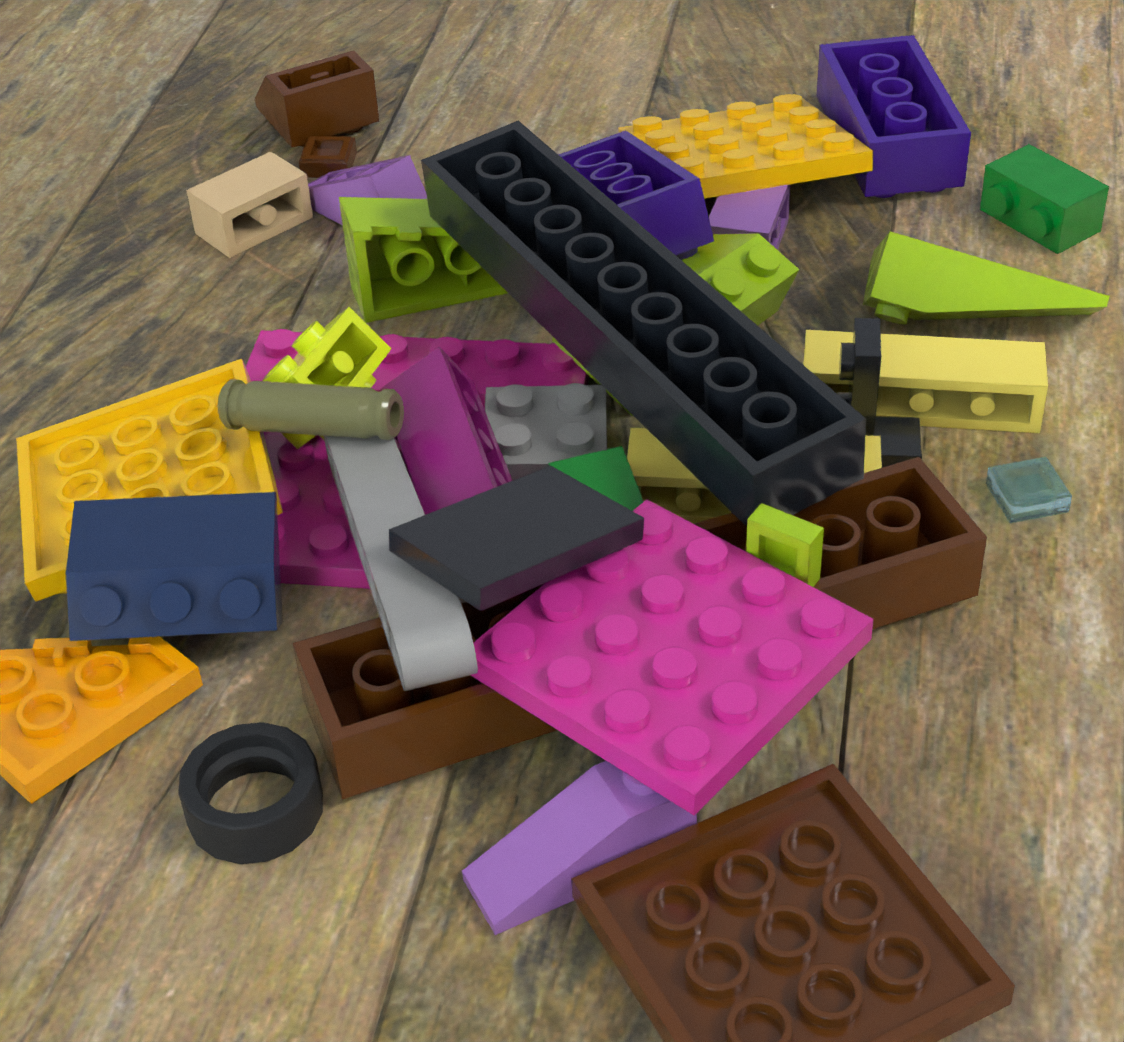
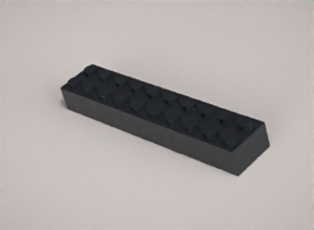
M520 121L513 122L421 160L430 217L746 527L747 519L761 503L794 515L864 479L866 418Z

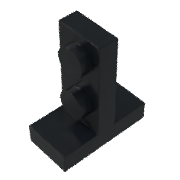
M855 318L853 343H841L839 380L849 381V392H837V394L866 418L865 435L880 436L882 468L916 457L922 459L919 418L876 416L882 357L880 319Z

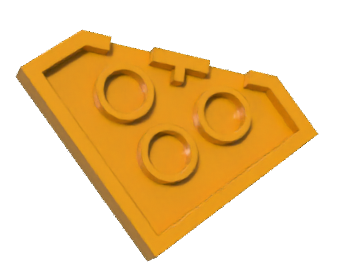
M160 636L129 638L128 645L92 646L91 640L70 641L69 637L35 639L33 648L0 650V776L28 802L33 804L202 687L203 683L199 667Z

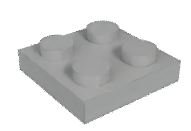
M572 383L565 386L508 385L505 387H486L485 412L512 480L546 468L550 462L607 449L606 388L603 385Z

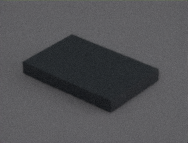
M548 466L389 529V551L479 611H482L637 543L643 539L644 517L553 466Z

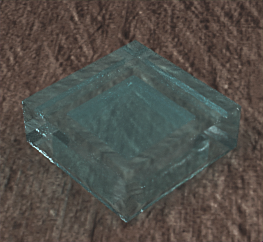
M1047 457L988 467L986 485L1010 524L1069 512L1072 495Z

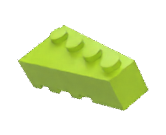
M339 197L351 288L365 323L508 294L490 274L430 217L427 199Z

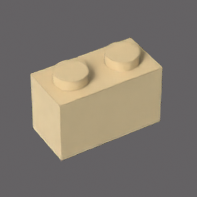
M268 152L186 190L195 234L229 258L313 218L307 174L273 152Z

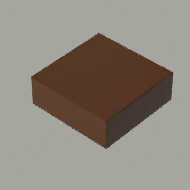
M307 137L299 160V169L306 173L308 178H320L329 172L353 167L357 154L355 137Z

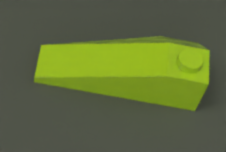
M890 231L873 252L863 305L876 308L874 316L882 320L897 324H907L908 318L914 320L1092 315L1107 307L1110 296Z

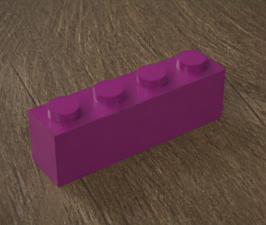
M440 347L381 388V391L385 388L394 389L402 398L404 406L403 424L395 439L400 444L402 450L400 451L401 457L425 515L513 481L474 382Z

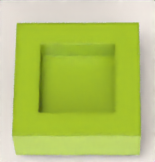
M761 503L747 519L746 552L814 587L820 580L824 528Z

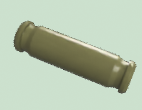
M232 379L222 387L218 397L219 418L228 429L233 430L245 427L251 431L363 439L379 436L382 440H392L399 434L404 418V406L401 396L394 389L386 388L378 392L369 387L251 381L245 384L242 380Z

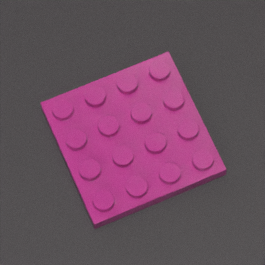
M646 499L633 510V512L644 517L643 539L542 585L473 643L478 673L471 676L695 816L871 640L873 618Z

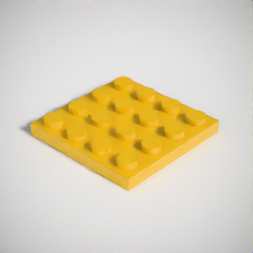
M796 94L776 96L773 98V103L757 106L753 102H735L727 105L726 111L709 113L705 109H690L681 112L680 118L663 121L660 117L655 116L640 117L633 120L632 126L618 128L619 133L625 130L700 178L704 199L873 171V150L819 111L818 108L803 99L802 96Z
M242 359L16 438L24 581L35 602L56 594L67 593L66 567L74 501L276 492L277 515L283 513L264 433L262 431H251L245 427L238 430L228 429L219 418L218 397L222 387L232 379L242 380L245 384L251 382Z

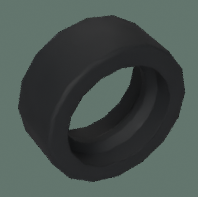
M259 722L234 725L214 733L191 751L180 770L178 794L187 826L196 845L215 859L237 864L273 860L293 851L313 833L323 813V790L317 759L307 741L287 727ZM270 772L284 775L294 782L291 790L278 802L256 812L235 814L217 810L209 804L214 794L225 784L249 773Z

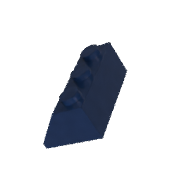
M276 492L74 501L66 567L70 641L278 630L283 622Z

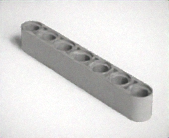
M324 436L333 478L404 691L478 673L472 635L458 596L389 551V529L425 515L395 439L382 440L379 436H373L369 439Z

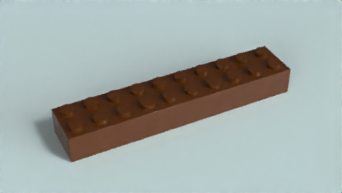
M920 457L864 473V479L793 515L824 528L820 580L814 588L873 618V629L978 596L987 536ZM732 512L694 523L696 526L746 551L747 527ZM544 584L482 611H479L458 597L469 624L473 643ZM380 617L293 643L303 700L342 800L558 731L471 675L404 691Z

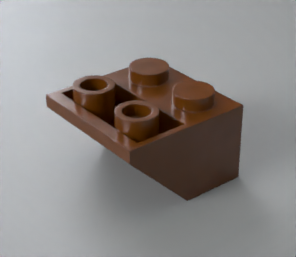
M354 50L266 75L255 97V104L258 110L291 148L297 146L304 147L309 136H333L339 133H354L361 130L363 126L379 122L374 70Z

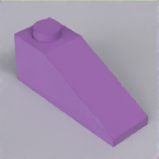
M410 155L329 172L308 183L312 210L341 225L343 224L339 197L427 199L426 191Z
M604 761L586 771L462 870L463 881L492 931L497 935L574 901L571 878L696 824L697 814L695 816L608 761Z

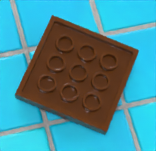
M834 764L571 878L574 901L664 1042H937L1001 1010L1012 1002L1015 988L1013 982Z

